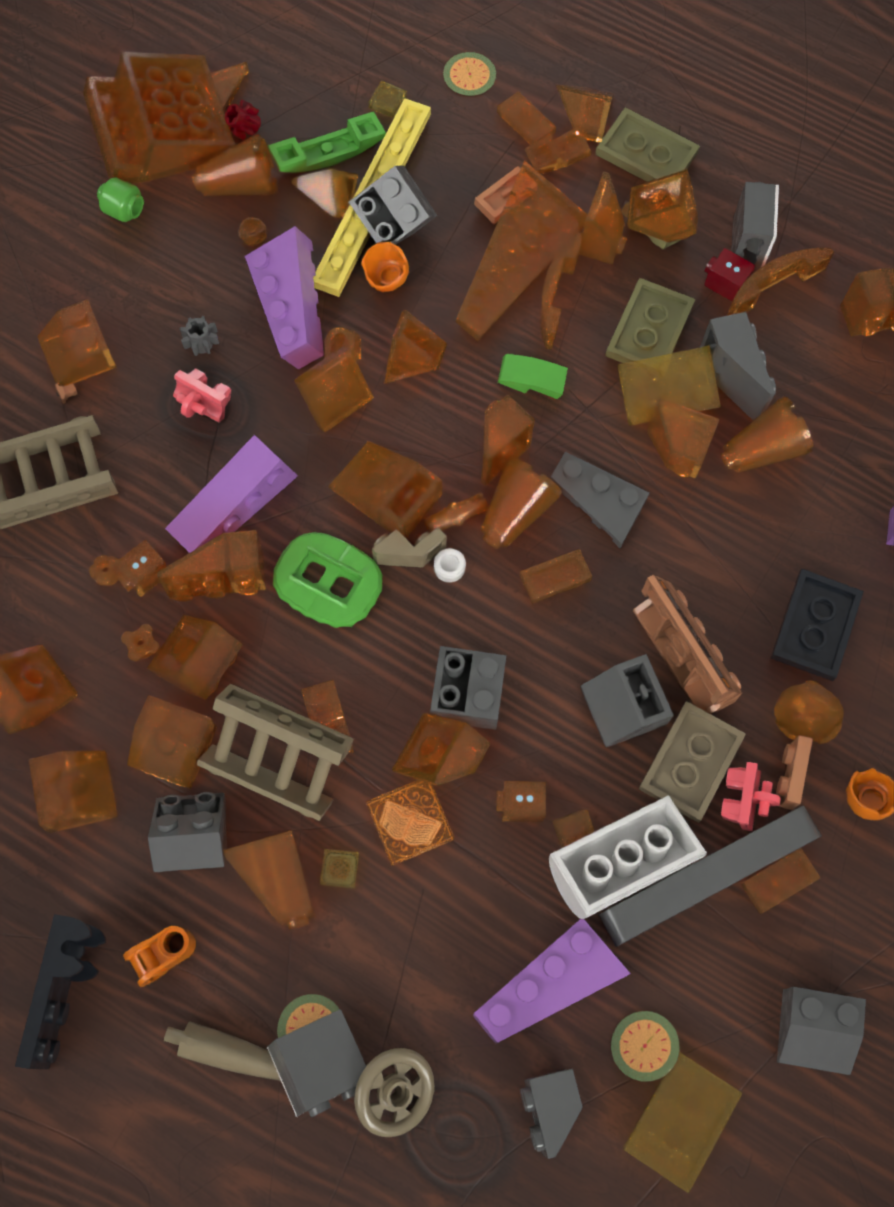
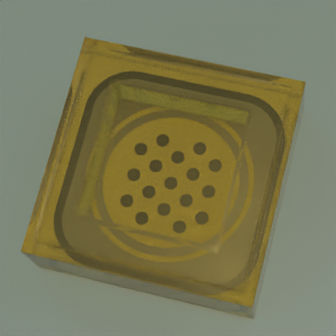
M381 81L369 100V108L394 118L404 98H407V91Z
M325 849L320 884L322 886L355 889L359 853Z

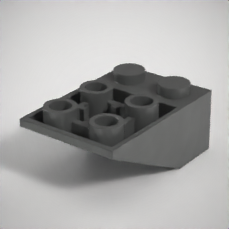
M746 312L710 319L698 350L707 377L755 423H760L776 394V384L773 377L768 375L765 353L762 349L759 350L756 341L755 325L749 322Z

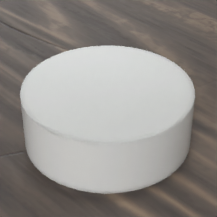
M452 548L444 549L435 556L434 572L440 580L455 582L464 575L466 561L463 554L458 550Z

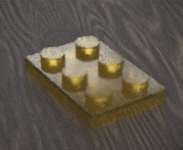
M710 346L618 365L629 426L721 407Z
M679 1052L674 1067L662 1077L623 1150L689 1194L743 1093Z

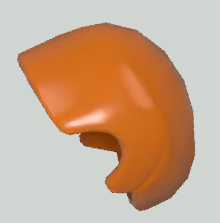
M378 242L370 247L362 258V267L366 279L371 287L377 291H394L405 284L409 273V264L399 246L391 242Z
M874 768L863 772H854L846 788L847 804L854 814L867 820H881L894 813V781L888 775L878 772Z

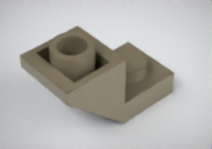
M437 527L431 533H423L416 540L413 547L396 529L390 535L387 533L383 534L376 540L373 545L374 548H372L373 560L377 565L424 567L441 550L446 548L447 536Z

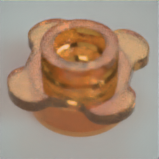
M143 624L138 630L123 633L121 641L128 647V657L130 660L139 661L141 658H147L158 652L160 646L152 636L153 628L150 625ZM139 640H143L142 645L137 644Z

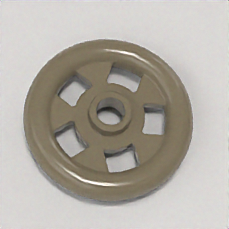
M407 1048L389 1049L370 1061L359 1077L354 1097L357 1116L369 1132L381 1137H396L407 1133L420 1123L429 1110L434 1095V1075L429 1063L421 1054ZM394 1064L395 1073L389 1074L383 1079L382 1071ZM413 1067L418 1077L411 1083L405 1074ZM396 1087L395 1093L391 1095L393 1089ZM378 1088V1102L370 1104V1090ZM414 1094L418 1096V1099L413 1108L408 1111L405 1108L411 1103ZM384 1109L394 1112L392 1121L386 1122L381 1120Z

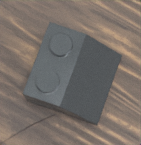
M798 987L783 989L777 1063L851 1075L864 1037L866 999Z

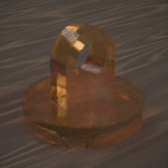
M809 680L804 684L794 685L784 690L776 701L774 708L778 728L792 740H795L800 735L812 738V742L824 744L834 739L842 728L844 710L839 699L816 681Z

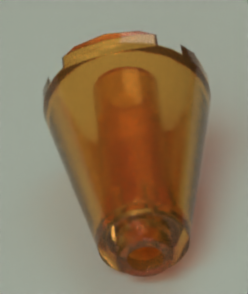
M260 134L246 139L197 166L196 173L193 174L195 188L198 192L202 191L204 196L273 195L278 191L277 177L271 178V168H275L274 162L268 150V145L265 139L261 138Z
M783 396L776 400L723 445L724 452L720 456L728 470L734 469L736 473L813 452L811 448L814 445L809 429L802 416L797 418L791 412L796 406L788 397Z
M511 457L504 467L480 529L485 534L482 540L495 549H498L500 545L507 548L551 507L562 493V490L543 473L541 476L532 471L533 467L514 457Z

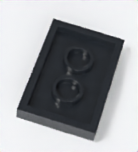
M801 569L798 573L770 658L834 681L837 678L864 591Z

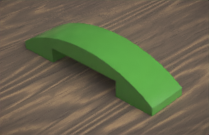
M373 111L348 119L347 128L298 143L296 138L292 137L268 145V150L280 172L313 171L338 164L366 151L385 137L386 132Z

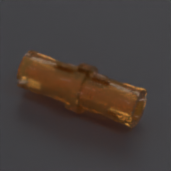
M481 492L458 503L453 501L448 504L447 508L424 517L425 527L427 530L430 529L429 533H431L437 527L443 531L454 525L457 527L464 525L465 520L489 510L485 498L482 499L483 494Z

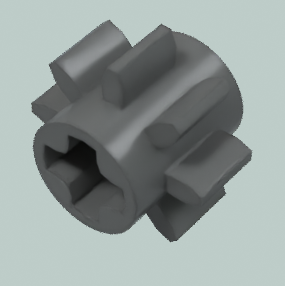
M205 316L194 319L188 318L189 322L186 324V327H180L183 337L181 340L183 348L188 349L191 347L194 356H197L198 353L210 354L213 344H219L216 335L218 332L216 324L210 323L208 325Z

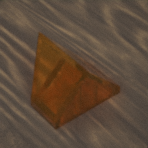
M556 85L574 130V137L601 142L614 94L585 87Z
M328 169L295 177L291 183L331 216L343 218L350 205L349 201L354 197L358 174Z
M407 310L401 312L392 337L384 384L439 369L447 346L444 340Z

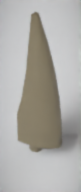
M191 1021L187 1024L184 1031L173 1027H168L164 1041L179 1045L178 1057L235 1073L281 1081L269 1051L248 1041Z

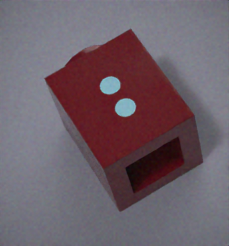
M724 248L718 258L713 256L704 270L708 274L704 286L735 303L749 283L756 265Z

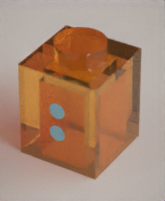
M146 539L114 563L120 573L116 576L117 580L127 592L134 589L139 597L143 596L171 574L165 561Z
M504 781L503 791H496V811H502V821L543 822L546 816V782Z

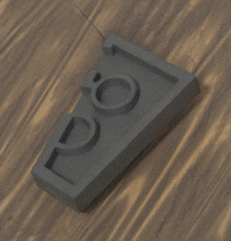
M567 452L563 454L550 479V482L565 497L592 518V522L599 529L602 528L613 538L612 541L619 548L622 547L649 495V492Z

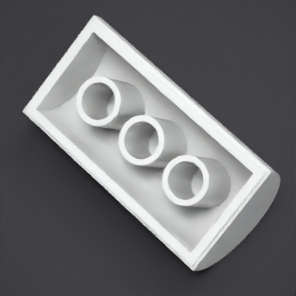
M668 795L551 853L549 864L556 886L564 901L577 917L585 919L703 858L707 852Z

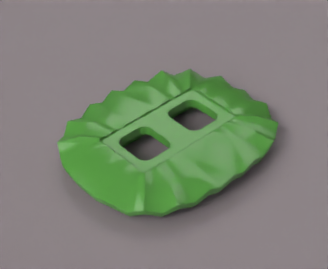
M312 532L298 536L282 552L274 568L273 586L281 600L287 602L294 610L299 611L305 617L312 618L319 623L328 624L334 628L342 626L352 627L358 621L366 618L370 609L376 604L377 598L382 592L383 574L377 563L355 546L328 534ZM311 562L326 568L318 583H312L302 576ZM338 577H344L354 584L345 598H341L330 591Z

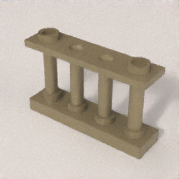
M93 415L76 417L70 422L0 442V464L17 460L25 488V493L22 496L7 499L0 473V529L118 494L116 483L109 470L100 471L91 437L101 435V432ZM78 441L88 474L85 477L71 481L68 477L60 447ZM48 450L57 483L55 486L39 490L29 456Z
M229 684L215 698L213 710L225 716L218 745L212 744L198 759L197 765L207 769L214 775L222 776L299 811L306 817H312L320 821L333 802V798L322 794L331 764L340 765L351 750L354 739L235 685ZM238 722L256 729L248 760L230 752ZM270 735L288 744L279 773L260 766ZM301 749L319 758L309 788L291 780Z

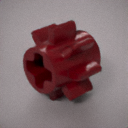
M241 99L239 105H230L225 113V122L228 125L227 131L232 132L234 136L245 140L246 134L250 136L256 134L261 125V119L257 115L259 109Z

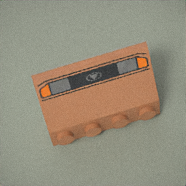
M655 575L648 577L641 592L645 597L648 596L649 598L634 608L633 612L691 704L713 715L736 702L742 694L740 690L741 684L733 672H728L722 663L723 656L718 647L714 644L711 645L704 635L705 628L702 622L697 617L693 618L687 608L688 603L684 594L680 590L676 591L669 581Z

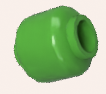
M120 178L109 179L99 187L97 192L101 211L121 222H128L137 218L143 209L144 199L141 196L140 189Z

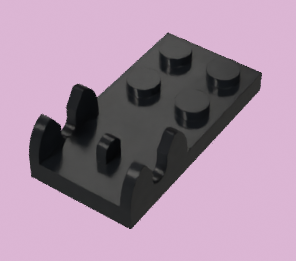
M54 914L15 1067L49 1070L50 1064L55 1063L60 1050V1041L57 1040L60 1025L63 1026L66 1023L70 1006L66 1001L71 981H88L99 973L91 962L80 959L85 953L84 947L95 948L106 943L104 933L96 927L85 924L73 917Z

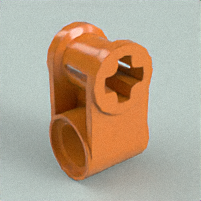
M169 926L151 938L130 948L123 954L125 961L131 962L139 977L138 985L144 987L189 958L196 948V940L189 930L179 926ZM181 934L184 938V945L179 952L173 953L170 950L169 942L174 935Z

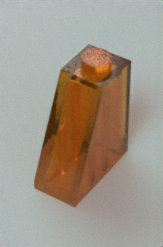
M292 830L223 850L225 858L281 926L288 925L289 930L300 928L309 924L308 918L315 917L296 839Z

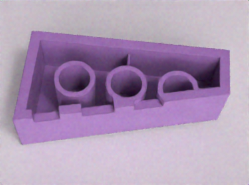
M294 226L247 254L245 258L280 356L297 369H300L322 357L324 351L320 318L317 317L316 304L319 303L318 293L314 289L313 276H316L315 264L311 260L313 245L312 241Z
M254 435L165 529L191 555L203 560L205 557L211 556L223 541L298 475Z
M580 919L473 1014V1017L496 1044L631 973L584 919Z

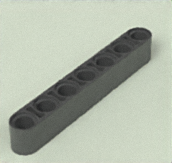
M801 806L599 914V917L615 947L813 842L822 835L805 806Z

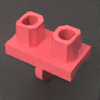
M196 368L188 374L179 370L174 375L177 384L173 397L182 404V415L189 418L198 413L202 416L206 415L218 423L224 419L225 406L231 398L230 387L223 383L217 384L214 388L207 385L208 378L205 373Z
M747 762L746 768H728L726 786L729 789L743 790L741 801L724 798L721 810L723 819L739 823L742 830L753 831L757 804H759L758 815L768 817L769 806H780L781 801L780 796L772 794V782L763 781L762 789L759 791L761 771L758 770L757 763Z

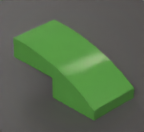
M505 354L502 360L498 383L523 393L532 389L558 399L563 395L568 368L537 358Z

